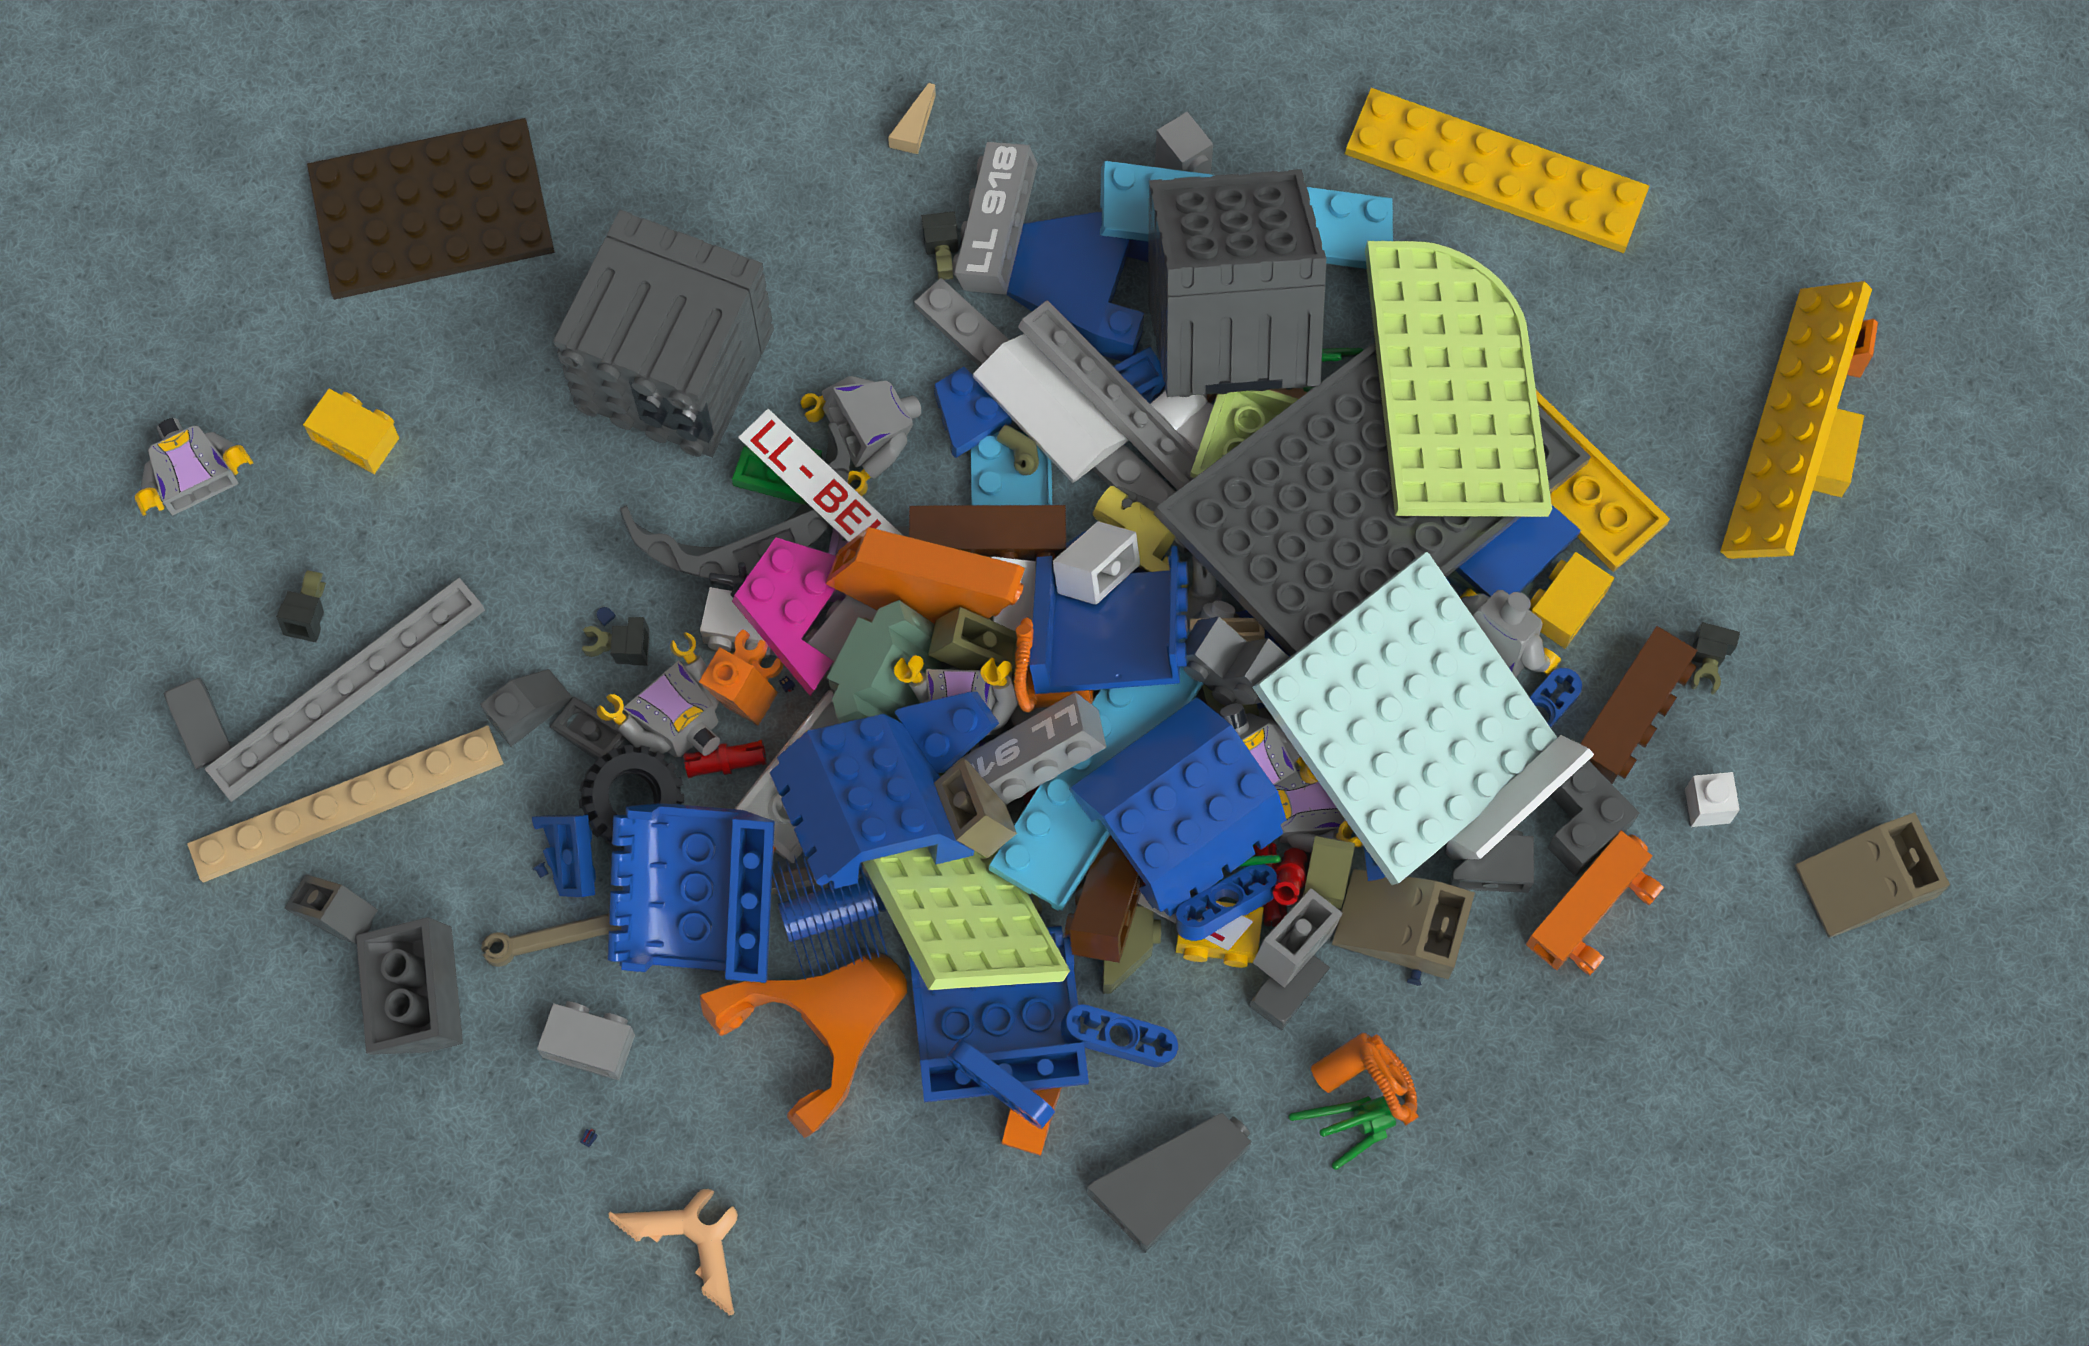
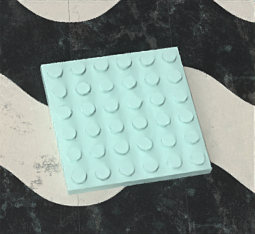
M1428 552L1415 558L1252 687L1391 885L1398 884L1474 821L1505 785L1522 772L1528 764L1557 739L1555 733Z

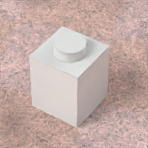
M1733 772L1696 775L1692 777L1685 788L1691 827L1729 824L1740 811Z

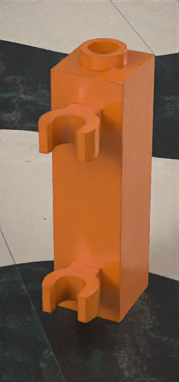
M743 629L735 638L736 650L734 654L719 647L699 683L724 707L758 726L778 694L768 680L779 675L784 664L779 658H776L771 667L763 668L761 662L766 655L768 644L761 639L755 649L746 650L745 642L750 634Z
M1621 830L1534 931L1526 946L1556 970L1570 957L1582 971L1591 975L1604 957L1597 950L1582 942L1628 887L1649 906L1664 888L1656 879L1642 872L1653 856L1648 852L1646 844L1635 835L1630 834L1628 836Z

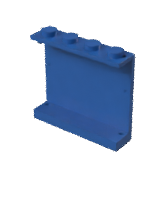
M1177 546L1171 547V556H1168L1170 570L1130 573L1096 605L1058 594L1053 572V557H1037L1032 620L1034 634L1029 664L1035 694L1180 683V667L1187 666L1186 643L1181 642V639L1188 638L1186 615H1181V612H1188L1187 589L1182 588V585L1189 584L1187 562H1180Z

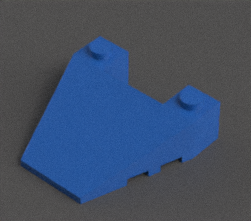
M1102 211L1023 224L1006 295L1030 311H1034L1048 300L1102 356L1124 361L1135 355L1143 333L1144 312L1112 304V300L1127 257L1148 262V241L1101 236Z

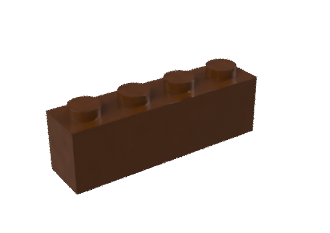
M1066 505L909 506V537L990 558L1000 557L1037 562V557L1052 556L1054 560L1066 550Z
M1656 626L1580 743L1592 751L1594 755L1589 761L1611 784L1614 783L1618 775L1623 779L1627 777L1637 761L1635 757L1631 756L1638 744L1644 748L1647 746L1657 730V727L1651 723L1658 713L1664 717L1667 715L1677 699L1671 692L1677 683L1685 686L1697 667L1691 661L1698 650Z
M1110 834L1086 872L1085 882H1080L1076 889L1075 905L1077 908L1075 913H1069L1067 916L1065 937L1071 939L1072 955L1120 963L1141 895L1139 888L1144 885V882Z

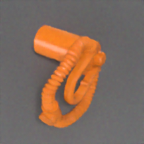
M1028 617L1023 618L1015 630L1017 648L1015 652L1016 672L1014 673V690L1020 708L1024 712L1029 713L1035 708L1050 707L1074 692L1092 704L1093 690L1035 694L1029 665L1034 634L1033 622Z
M1360 1033L1311 1066L1315 1080L1327 1093L1332 1092L1364 1070H1367L1371 1077L1374 1078L1373 1080L1376 1082V1085H1379L1378 1087L1381 1089L1394 1118L1403 1121L1405 1126L1419 1118L1417 1114V1096L1411 1075H1409V1071L1404 1067L1405 1065L1399 1060V1057L1384 1044L1382 1038L1377 1034L1371 1037L1367 1033ZM1396 1094L1398 1096L1405 1094L1404 1104L1400 1105Z

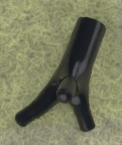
M740 562L738 564L739 575L711 572L709 580L732 586L733 590L730 595L733 598L749 574L746 570V564Z

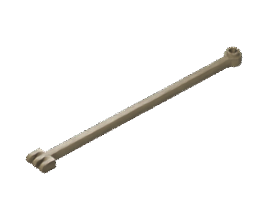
M861 862L863 872L867 873L864 864ZM808 866L813 885H816L817 883L815 881V878L812 874L810 867ZM806 867L799 868L805 887L811 886ZM798 869L791 870L796 889L803 888ZM782 872L788 891L795 890L790 872ZM781 873L774 874L779 892H786ZM772 874L771 895L778 894ZM608 913L511 937L504 933L496 932L488 935L482 942L481 949L483 952H486L482 955L492 966L501 967L510 963L514 956L609 934V931L621 930V926L610 925ZM493 943H504V948L501 952L495 954L489 951Z

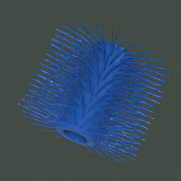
M803 855L813 893L807 894L794 856L805 895L799 897L787 861L797 898H790L779 864L789 900L782 902L772 870L781 903H778V907L789 942L794 944L803 975L804 971L795 941L801 939L812 972L803 938L806 937L810 938L822 975L811 937L815 934L818 935L830 972L819 934L822 932H826L838 969L828 930L831 929L834 930L844 964L847 967L836 931L838 927H842L845 941L855 965L844 927L847 924L850 925L858 953L863 962L852 924L854 922H858L867 953L871 959L861 923L863 919H866L871 939L879 957L876 940L869 920L870 917L875 919L881 942L887 954L877 916L879 915L877 903L869 878L863 872L861 862L859 864L861 878H858L857 884L834 889L831 882H828L829 888L824 889L823 885H820L821 890L815 891Z

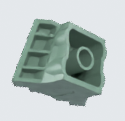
M900 600L879 608L873 620L858 617L827 676L830 687L836 690L832 701L837 719L842 722H849L885 714L901 722L895 714L898 708L920 704L909 683H904L897 679L894 674V666L900 658H904L908 665L912 656L917 655L924 662L920 673L926 674V669H943L942 661L928 655L935 624Z

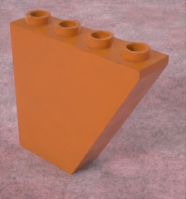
M868 527L838 550L825 584L877 611L883 606L900 600L935 624L937 619L959 607L987 619L992 616H998L1002 609L1008 605H1014L1020 598L1024 587L1020 581L1025 568L1018 564Z

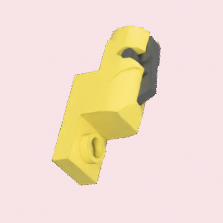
M1110 486L1101 496L1094 509L1093 516L1095 519L1102 523L1136 532L1140 557L1139 568L1145 572L1170 570L1168 557L1165 556L1163 561L1161 559L1170 548L1175 536L1154 515L1155 509L1160 503L1123 487ZM1182 585V588L1188 587V585Z

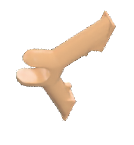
M702 1189L683 1210L615 1214L611 1211L609 1212L611 1222L618 1225L619 1229L622 1228L623 1232L634 1238L636 1242L640 1241L643 1237L649 1236L657 1243L662 1236L685 1235L698 1247L701 1265L695 1274L703 1279V1295L711 1299L712 1302H715L716 1306L719 1305L720 1309H723L728 1315L735 1313L722 1239L737 1221L738 1214L733 1206L725 1212L717 1223L712 1225L701 1223L699 1214L714 1194V1191L711 1189Z

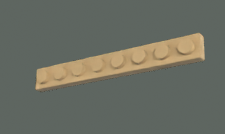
M485 726L187 844L199 879L204 883L504 763L489 726Z

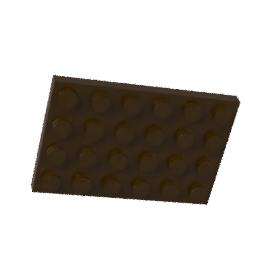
M526 118L307 163L329 285L334 300L555 253Z

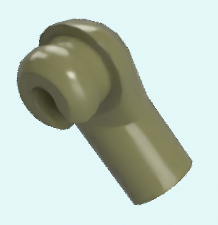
M1004 425L997 436V441L1013 450L1014 467L1018 473L1022 475L1033 474L1039 465L1035 441L1012 427Z

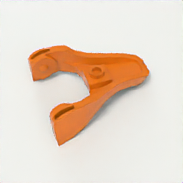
M870 953L871 959L866 954L862 956L863 962L859 958L854 961L855 965L851 962L847 964V967L843 966L839 970L837 969L814 978H806V980H767L766 983L745 981L727 985L700 995L703 1016L720 1036L739 1028L751 1015L755 1007L778 1002L787 1004L800 1012L801 1018L821 1042L828 1046L833 1059L831 1087L826 1091L818 1089L799 1099L797 1104L787 1114L789 1121L804 1138L817 1131L847 1098L858 1062L870 1039L880 1024L896 1009L907 994L905 975L891 958L882 953H879V957L877 953Z

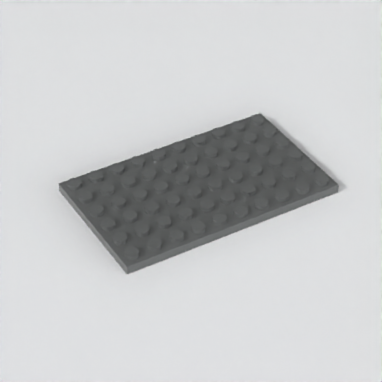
M1375 342L1322 381L1320 386L1314 387L1159 504L1154 512V515L1290 656L1294 655L1419 555L1428 552L1444 576L1447 577L1521 518L1512 516H1395ZM1538 405L1551 494L1587 465L1591 456Z

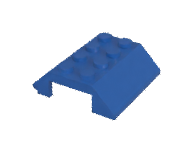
M1198 697L1069 788L1091 822L1097 819L1101 820L1145 883L1139 890L1152 909L1156 908L1160 912L1164 911L1169 917L1176 913L1180 904L1192 898L1189 891L1193 890L1197 895L1224 877L1221 870L1222 867L1228 872H1232L1255 855L1253 844L1259 849H1263L1283 834L1281 824L1287 820L1277 789L1233 726Z
M885 714L808 730L777 757L779 764L770 771L778 794L783 796L781 801L792 826H797L794 828L795 834L804 855L809 857L807 862L818 885L827 884L831 880L834 889L857 884L860 862L923 847L928 848L935 865L974 856V850L955 839L934 784L940 778L939 774L935 772L904 725Z
M665 803L626 806V815H614L612 844L624 846V851L612 852L611 885L623 886V890L610 892L609 924L621 926V930L609 931L608 960L620 962L621 970L646 972L652 965L726 971L725 979L766 983L775 821L745 810Z
M1062 926L1046 927L1070 969L1064 981L928 990L911 955H909L924 1103L992 1095L947 1059L946 1056L959 1039L969 1043L1032 1091L1089 1084L1084 1042L1070 1043L1065 1039L1061 1031L1062 1018L1073 1007L1078 1005L1071 939L1069 937L1063 938ZM1079 1017L1077 1020L1072 1021V1023L1078 1025V1032L1081 1033Z

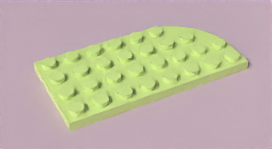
M1367 241L1365 257L1395 516L1548 517L1552 511L1530 344L1527 323L1517 300L1504 283L1488 268L1452 248L1429 242Z
M944 772V773H938V774H939V776L941 777V776L944 775L946 772ZM927 847L862 862L928 990L1064 981L1070 972L1028 893L989 871V865L999 849L989 858L974 851V856L935 865Z

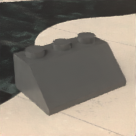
M426 917L356 935L366 1053L370 1055L427 1053L463 1044L452 927Z

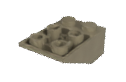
M1915 812L1874 827L1795 865L1828 938L1935 899L1950 886Z
M1354 869L1341 911L1343 914L1338 922L1332 945L1449 979L1456 964L1475 892L1434 880L1406 877L1400 883L1391 885L1386 877L1368 881L1367 871Z

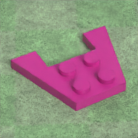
M776 537L734 595L732 602L811 696L834 661L803 641L802 638L836 590L825 584L836 556Z

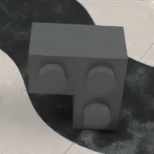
M1220 617L1198 620L1189 633L1188 638L1184 641L1187 650L1185 673L1192 679L1205 684L1213 691V698L1225 706L1235 703L1242 705L1263 703L1252 687L1290 658L1269 638L1246 641Z
M1588 760L1550 795L1572 820L1553 836L1547 848L1576 876L1606 849L1621 830L1626 832L1640 813Z

